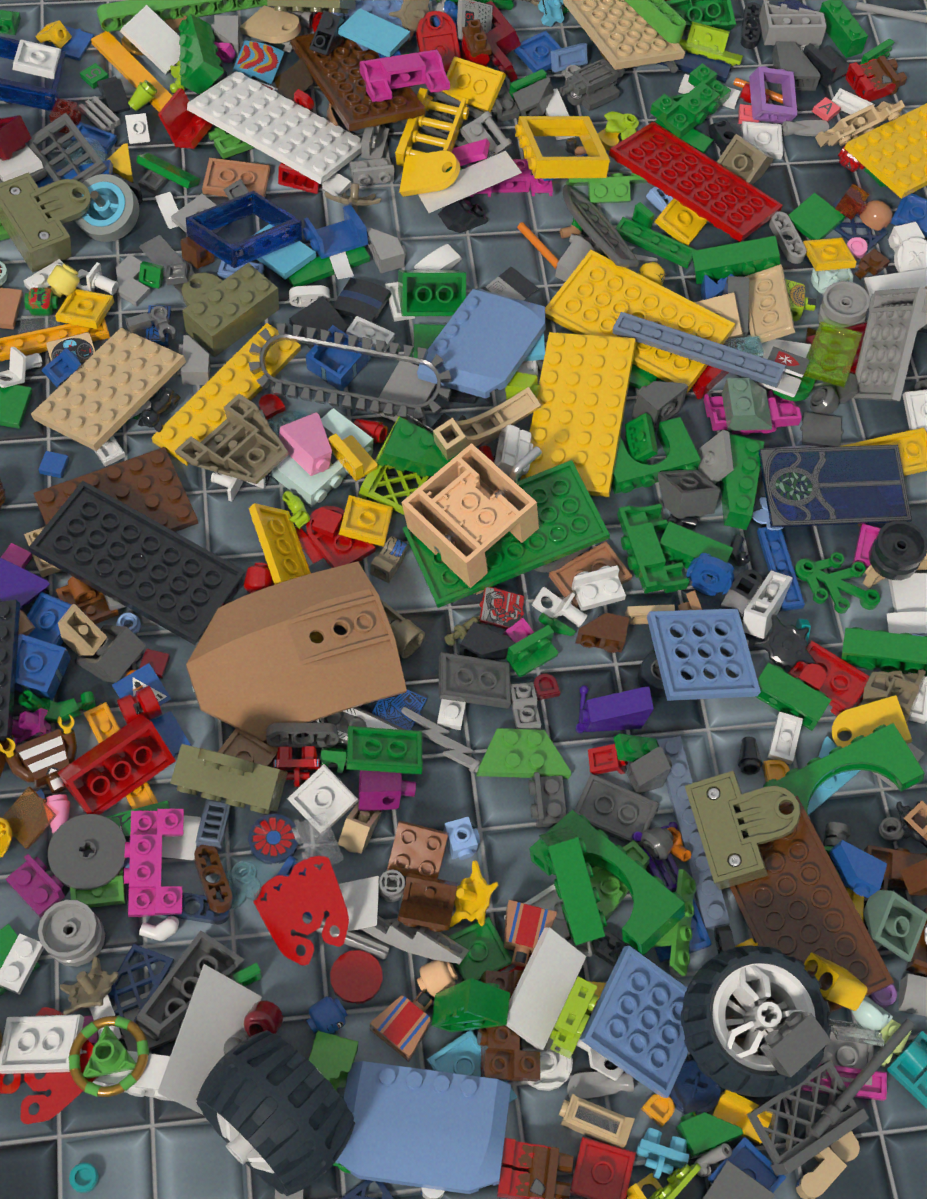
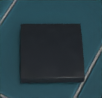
M323 296L289 318V324L292 327L293 324L303 326L305 329L303 337L307 338V327L316 328L319 332L316 340L321 339V329L328 331L334 325L346 333L349 328L338 312ZM306 344L310 349L314 347V345Z

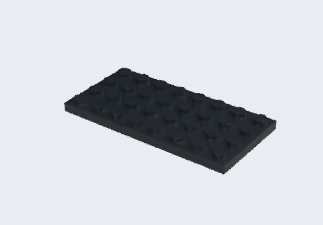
M85 481L78 485L29 546V552L193 645H196L218 608L226 603L245 575V571Z

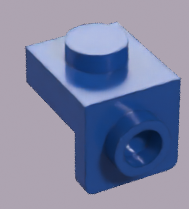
M65 348L59 356L43 367L41 371L58 387L79 369L81 363L76 354Z

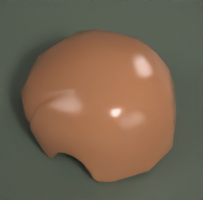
M873 200L862 208L859 215L865 225L879 231L884 226L886 228L892 221L893 213L884 202Z

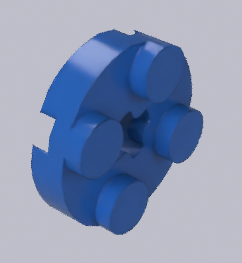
M701 553L698 558L691 561L686 576L687 578L690 577L691 585L697 591L710 596H715L717 592H723V595L729 591L733 584L734 567L732 564L712 557L707 553Z

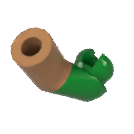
M574 218L570 227L560 228L562 239L570 237L571 234L580 235L583 229Z

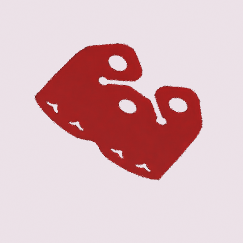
M314 856L300 861L293 867L289 876L277 875L271 878L258 890L253 902L279 950L285 957L300 965L305 966L310 963L314 953V945L309 939L297 935L292 936L291 930L294 929L296 932L305 935L318 930L322 924L325 911L329 912V917H327L323 927V940L327 944L337 947L342 946L346 940L349 925L348 911L328 857ZM321 863H323V866L320 870L314 866L315 864L320 865ZM306 868V876L299 875V872H303ZM279 884H282V886L280 887V891L273 888L274 886L278 887ZM265 893H267V901H261L260 899L264 898ZM305 912H309L312 915V921L308 924L302 918ZM334 925L340 930V934L337 937H333L330 934V928ZM300 944L306 948L304 956H299L296 952V948Z
M45 1007L41 1008L36 1016L64 1014L53 1008ZM88 1040L82 1046V1050L87 1052L80 1054L82 1074L94 1047ZM49 1072L42 1079H36L35 1073H24V1081L33 1091L51 1090L52 1093L48 1097L46 1095H28L21 1103V1121L24 1124L48 1121L59 1114L83 1090L76 1085L70 1072ZM13 1073L14 1080L10 1085L3 1083V1078L6 1074H0V1094L16 1092L20 1087L21 1073ZM98 1077L89 1078V1079H87V1080H88L89 1082H93V1081H95ZM32 1103H38L40 1106L38 1113L35 1115L29 1113V1107Z

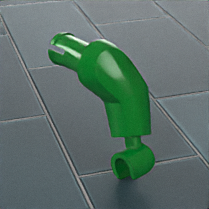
M30 690L23 692L29 698L22 694L19 697V703L31 710V713L40 708L48 710L44 720L49 723H58L59 716L62 723L70 720L69 714L75 718L81 715V709L88 711L96 705L93 693L90 691L81 694V702L76 703L74 698L58 703L47 698L40 699Z

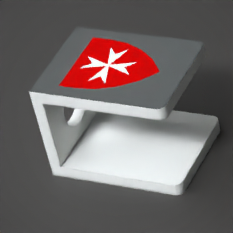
M774 346L768 357V360L786 365L785 372L798 377H803L809 360ZM784 373L777 388L760 382L758 384L790 397H795L801 380Z

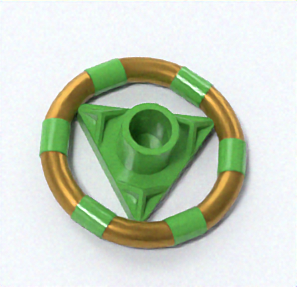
M106 1016L89 1023L76 1036L68 1057L69 1071L76 1085L85 1093L96 1097H111L127 1091L137 1083L146 1068L149 1056L146 1036L135 1022L121 1016ZM109 1026L127 1030L134 1036L137 1042V1063ZM104 1028L98 1042L93 1047L92 1055L82 1074L80 1068L81 1048L88 1038L99 1029ZM133 1069L118 1084L112 1086H100L87 1080Z

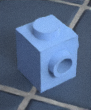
M469 817L444 823L443 832L449 833L447 845L451 858L464 860L472 857L477 851L480 837L478 830L472 828Z

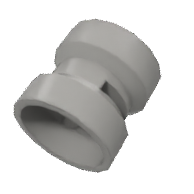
M387 870L381 875L379 894L382 899L387 902H396L401 899L405 886L403 875L396 870Z

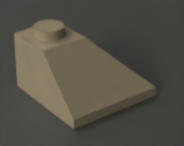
M735 134L717 163L753 185L763 176L774 159L749 141Z

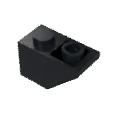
M323 11L309 49L326 56L330 55L344 41L345 37L339 35L338 31L339 27L346 21L341 16Z
M466 199L451 203L438 213L447 229L457 233H463L488 222L484 215V209L480 205H474Z
M740 572L719 609H738L741 619L745 608L758 591L761 583Z
M473 622L460 644L459 654L497 661L507 658L508 648L516 642L507 635H500L492 631L485 624Z

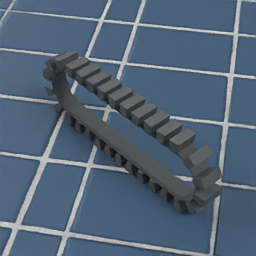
M279 323L276 324L279 335L272 337L265 328L259 333L266 341L264 346L261 348L252 343L249 350L252 355L260 356V362H249L250 371L254 375L261 371L265 374L256 381L265 390H267L271 382L276 383L273 393L277 396L285 397V386H288L289 389L286 395L289 398L298 399L299 388L303 389L300 398L304 401L312 402V391L317 392L314 398L316 403L326 404V394H331L328 400L331 406L339 407V396L344 397L342 406L347 409H353V399H358L355 407L358 411L367 412V401L372 402L369 409L371 413L380 414V404H385L386 407L383 412L385 416L394 417V406L400 407L397 414L398 417L400 416L408 420V409L415 410L414 419L421 421L425 420L422 409L430 406L436 416L442 411V408L435 401L439 396L449 401L452 393L450 389L441 388V383L452 382L449 370L440 374L437 371L439 367L445 364L444 360L436 354L431 363L426 361L425 359L428 354L426 348L418 347V358L412 357L414 353L413 346L404 345L403 356L398 355L401 348L398 343L390 342V353H386L384 351L387 344L382 340H376L375 351L371 350L373 345L371 338L362 337V348H359L357 345L360 339L355 335L348 334V345H343L346 339L344 333L335 332L334 343L330 342L332 337L330 331L321 329V340H316L319 333L316 328L307 327V338L302 337L305 331L303 326L293 324V335H288L287 324ZM290 340L427 366L434 372L437 378V389L432 398L427 402L414 405L276 379L268 373L265 357L270 347L275 343Z

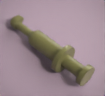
M480 615L472 617L463 625H456L454 633L445 636L446 643L453 646L458 638L464 639L473 622H479Z

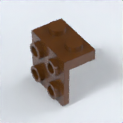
M407 873L397 920L409 927L419 925L428 927L435 932L449 930L458 882Z

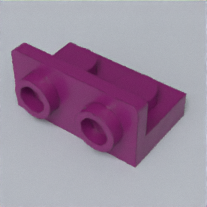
M27 854L24 856L26 862L9 875L6 881L41 918L46 910L65 897L61 890L64 885L55 875L50 877L45 872L47 867L38 857L33 859Z

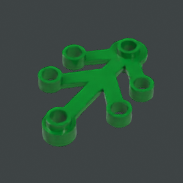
M839 552L833 553L828 559L817 562L811 559H801L797 562L795 566L796 575L799 579L807 581L813 593V600L818 604H823L826 601L829 592L834 602L835 611L840 614L846 613L850 603L846 598H842L839 590L859 598L861 606L867 610L875 609L880 602V595L876 590L868 589L865 591L843 581L851 577L859 578L863 576L866 567L861 562H855L851 568L830 574L821 570L829 567H841L844 562V556ZM833 558H837L840 562H835ZM855 568H859L861 572L856 571ZM817 580L824 582L827 590L820 588ZM817 594H822L824 598L818 597ZM839 603L843 604L845 608L840 607Z

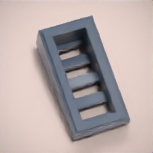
M206 799L196 837V847L209 845L214 846L218 851H222L231 805L225 804L226 801L221 800L219 802ZM210 807H222L224 812L212 811ZM209 815L222 817V820L208 819ZM207 824L220 826V828L215 829L208 828L206 826ZM205 833L218 834L217 838L205 836Z

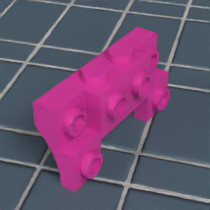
M438 50L360 61V74L366 83V92L372 102L392 99L391 89L426 84L430 92H441L450 89V82L446 76Z
M516 159L513 161L522 173L474 193L487 194L488 197H491V193L529 192L531 188L532 196H535V193H549V196H552L553 187L552 180L544 181L543 179L534 178L531 169L528 167L527 159Z
M770 390L768 391L767 399L772 430H732V434H768L775 432L777 427L799 426L802 419L800 408L794 401L783 399ZM705 394L703 400L707 417H710L713 431L727 430L722 396L709 397L708 394Z
M184 809L131 811L130 842H125V858H130L129 868H124V884H129L128 917L182 914V886H161L162 837L183 836Z

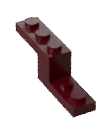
M489 1L486 4L493 6L492 23L495 27L486 33L487 40L492 49L489 57L495 67L498 66V70L504 72L510 82H513L518 77L512 63L505 55L519 47L521 43L516 30L494 3Z

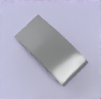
M533 682L510 684L511 704L516 729L541 730L537 696Z

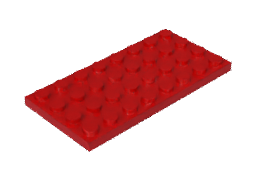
M651 122L610 148L608 153L617 163L624 165L632 173L641 176L649 184L656 186L666 195L673 197L681 205L688 207L699 217L708 220L716 228L723 230L731 238L739 242L769 221L776 212L781 211L783 206L655 122Z

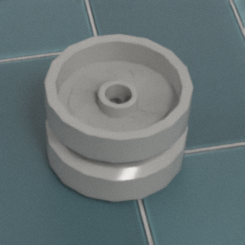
M847 281L836 282L827 287L818 312V321L821 327L829 332L864 323L870 304V297L867 291L860 285Z
M64 900L55 903L46 910L39 923L38 935L41 945L57 962L65 966L78 967L89 963L99 954L104 945L105 930L103 923L88 905L78 900Z

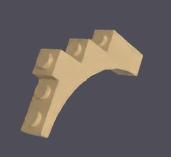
M527 387L502 404L478 416L462 421H456L451 418L433 430L434 441L448 461L471 443L475 447L481 443H484L486 446L498 438L500 432L507 425H515L539 409L541 404L530 388Z

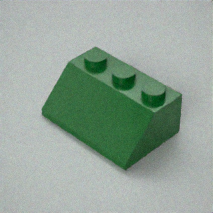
M398 270V295L402 316H453L466 298V272L462 270Z

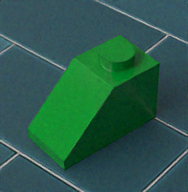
M694 1111L680 1118L682 1122L676 1127L680 1138L686 1139V1152L689 1154V1159L721 1144L737 1139L743 1134L740 1127L705 1112L696 1115Z

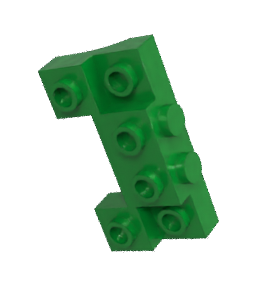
M702 63L689 74L688 83L693 85L694 89L678 102L663 94L652 103L650 113L663 122L670 133L681 139L696 125L702 124L707 116L714 114L718 107L729 99L731 90L717 81V73Z
M661 504L646 507H621L617 513L624 534L621 537V545L623 550L627 551L628 566L630 570L634 571L635 577H639L644 594L664 590L665 593L687 589L689 584L688 578L684 579L682 574V562L665 566L666 560L656 532L665 530L668 524L667 520H663L661 516Z

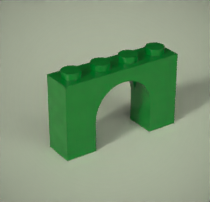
M681 417L660 422L657 437L664 449L666 459L657 464L647 465L635 461L628 454L620 437L611 485L614 494L628 493L639 487H650L654 483L659 482L658 472L698 470L701 459Z

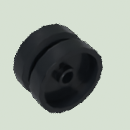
M907 521L886 523L880 529L868 553L870 564L884 578L890 580L910 578L917 571L927 554V538L920 528Z

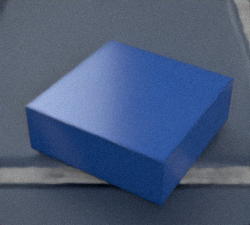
M46 451L38 469L39 473L62 479L69 461L68 455Z

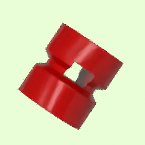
M149 685L137 690L135 696L128 694L117 699L118 706L127 724L141 714L149 720L162 715L160 705ZM138 702L142 712L136 713L133 704Z

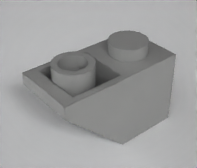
M184 335L183 344H179V354L184 356L186 363L177 371L178 376H182L183 385H205L210 380L211 365L209 353L190 336Z

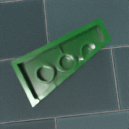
M776 236L692 251L696 284H702L704 275H707L717 283L721 278L725 279L730 274H733L735 277H745L780 265V254Z
M568 826L539 835L541 844H544L549 850L546 860L552 874L556 875L553 883L559 899L563 901L561 909L573 943L579 945L604 937L603 927H607L603 912L598 911L596 903L600 902L596 887L592 888L590 878H593V872L589 862L585 863L583 854L587 853L583 839L578 838Z

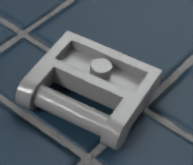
M489 111L463 126L460 130V133L468 143L488 139L490 146L487 159L504 152L513 144L509 138L507 139L493 121ZM483 124H486L488 126V128L500 142V145L497 146V144L494 142V140L482 126Z

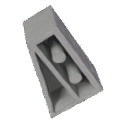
M763 0L759 20L764 45H775L776 41L795 42L797 45H808L809 43L821 45L826 30L824 13L799 8L798 11L787 8L786 4H781L780 7L769 4L768 0Z

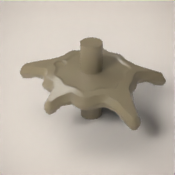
M403 0L399 11L389 13V16L399 18L402 26L410 31L408 42L416 32L419 20L426 13L430 12L428 8L430 0ZM430 19L429 22H430L431 26H433V22H432V20Z
M351 183L350 196L346 193H343L342 196H334L326 191L324 193L326 198L338 203L351 205L356 213L358 212V206L374 205L381 202V198L375 199V193L367 197H359V184Z
M95 957L92 961V969L88 975L85 971H82L76 976L78 980L76 984H60V989L70 995L68 1000L72 1003L70 1008L63 1011V1014L71 1015L82 1008L103 1006V999L111 991V986L118 979V972H113V974L109 975L107 971H102L100 960L98 957Z

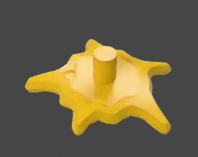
M476 860L472 861L471 876L464 878L460 885L457 886L454 901L456 910L451 917L450 927H453L462 919H468V921L477 919L480 926L485 925L486 910L490 906L491 895L499 885L498 882H494L491 885L487 884L486 880L482 877Z

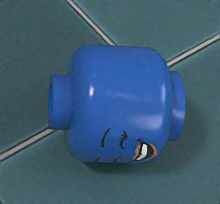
M326 996L309 1008L308 1013L311 1018L306 1021L314 1034L318 1031L333 1034L346 1024L345 1017L348 1014L338 998L333 1000L332 997Z

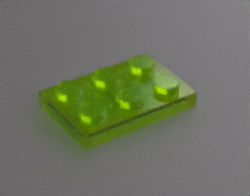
M820 322L807 358L809 363L803 376L845 387L862 333Z

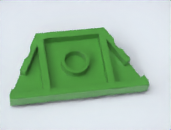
M497 728L476 772V776L533 778L534 772H539L540 777L562 776L563 779H569L571 771L545 730Z

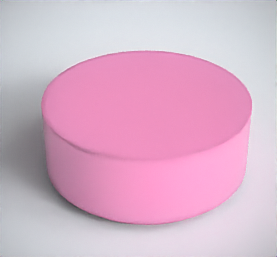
M855 237L847 243L855 259L865 256L868 246L864 239Z

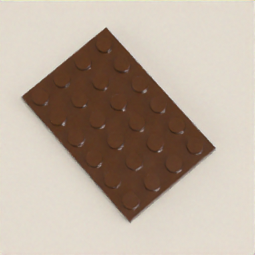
M165 447L33 493L46 525L82 481L174 532L198 524V518Z

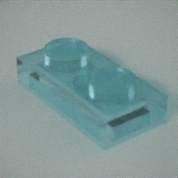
M759 336L728 338L723 344L759 357H763L764 354Z

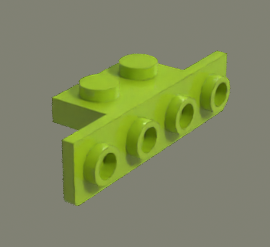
M696 22L691 24L688 39H681L678 43L688 53L705 55L707 58L714 60H723L725 63L731 64V66L740 65L743 58L742 55L725 51L729 31Z

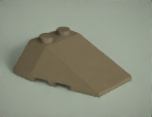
M239 393L223 407L227 419L201 442L192 436L189 437L175 450V453L191 465L257 484L285 459L289 453L275 432L269 427L267 420L263 418L258 407Z

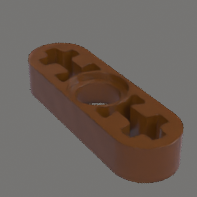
M200 845L194 852V861L209 907L216 913H224L232 906V892L220 857L214 846ZM203 855H207L210 858L209 866H207L205 858L202 857ZM210 874H217L220 876V880L211 883L206 880V877ZM220 890V895L224 902H220L216 898V891Z

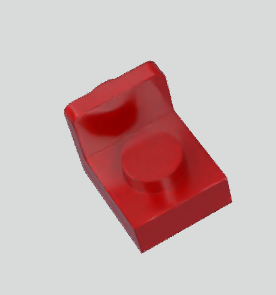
M615 744L588 749L591 774L597 775L617 771L619 774L626 773L625 766L628 765V761L618 760Z

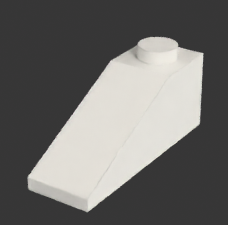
M770 571L744 610V633L762 639L765 638L772 627L771 617L778 614L793 577Z

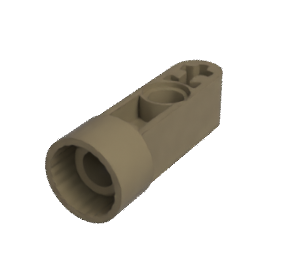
M381 600L395 637L398 654L402 658H407L422 644L425 632L409 619L403 618Z

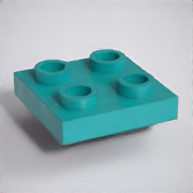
M921 1031L886 1070L927 1109V1035Z

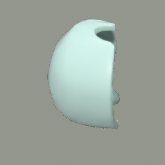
M864 997L856 1011L852 1010L855 1020L862 1027L872 1031L882 1030L893 1018L890 1013L877 1005L869 997Z

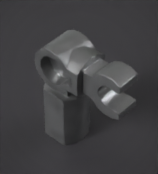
M163 306L154 307L149 314L146 312L125 319L130 333L148 329L155 325L157 330H159V339L162 342H165V333H170L173 339L176 338L175 329L170 325L167 310Z

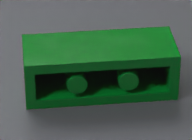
M841 0L822 2L819 12L824 13L826 33L845 58L861 54L868 38L867 33Z
M670 521L660 540L665 560L676 563L682 562L683 567L688 569L691 561L698 558L701 553H707L712 557L728 562L733 547Z
M769 662L757 679L761 692L758 696H755L756 698L779 712L802 718V725L813 731L831 702V699L823 692L814 690L806 685L803 680L792 677L781 667L772 665Z

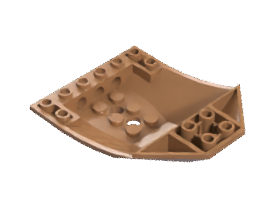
M359 562L294 578L245 595L218 608L186 664L200 710L263 742L266 740V729L270 724L310 723L338 712L406 693L407 691L394 634L380 597ZM341 625L346 629L347 633L338 635L334 632L333 628ZM315 631L320 632L324 639L321 643H314L310 640V634Z

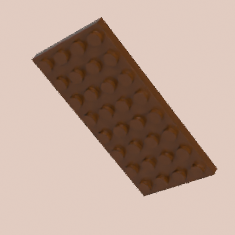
M315 33L297 36L290 40L292 48L299 58H303L311 76L348 131H358L367 127H376L381 124L395 123L400 120L413 119L425 115L424 105L410 86L391 89L392 99L372 102L366 92V83L360 74V61L379 59L378 52L371 49L363 51L356 42L344 38L343 43L330 55L326 56L309 49Z
M795 796L800 805L801 813L798 826L792 833L783 838L759 845L768 876L731 886L730 889L756 942H758V946H767L781 950L783 954L793 956L803 964L811 952L847 969L867 986L868 989L865 995L867 997L894 984V981L798 796ZM784 802L780 805L779 810L782 814L789 815L793 812L794 805L790 802ZM816 966V969H815L814 972H812V971H810V970L807 971V972H808L811 976H814V975L816 974V972H817L818 966ZM825 972L820 977L819 983L822 986L820 989L826 991L831 987L833 976L830 972ZM823 997V1000L829 1003L830 1013L844 1007Z

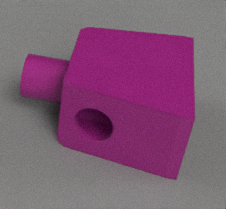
M360 770L358 810L399 808L401 796L415 797L416 782L402 781V773Z

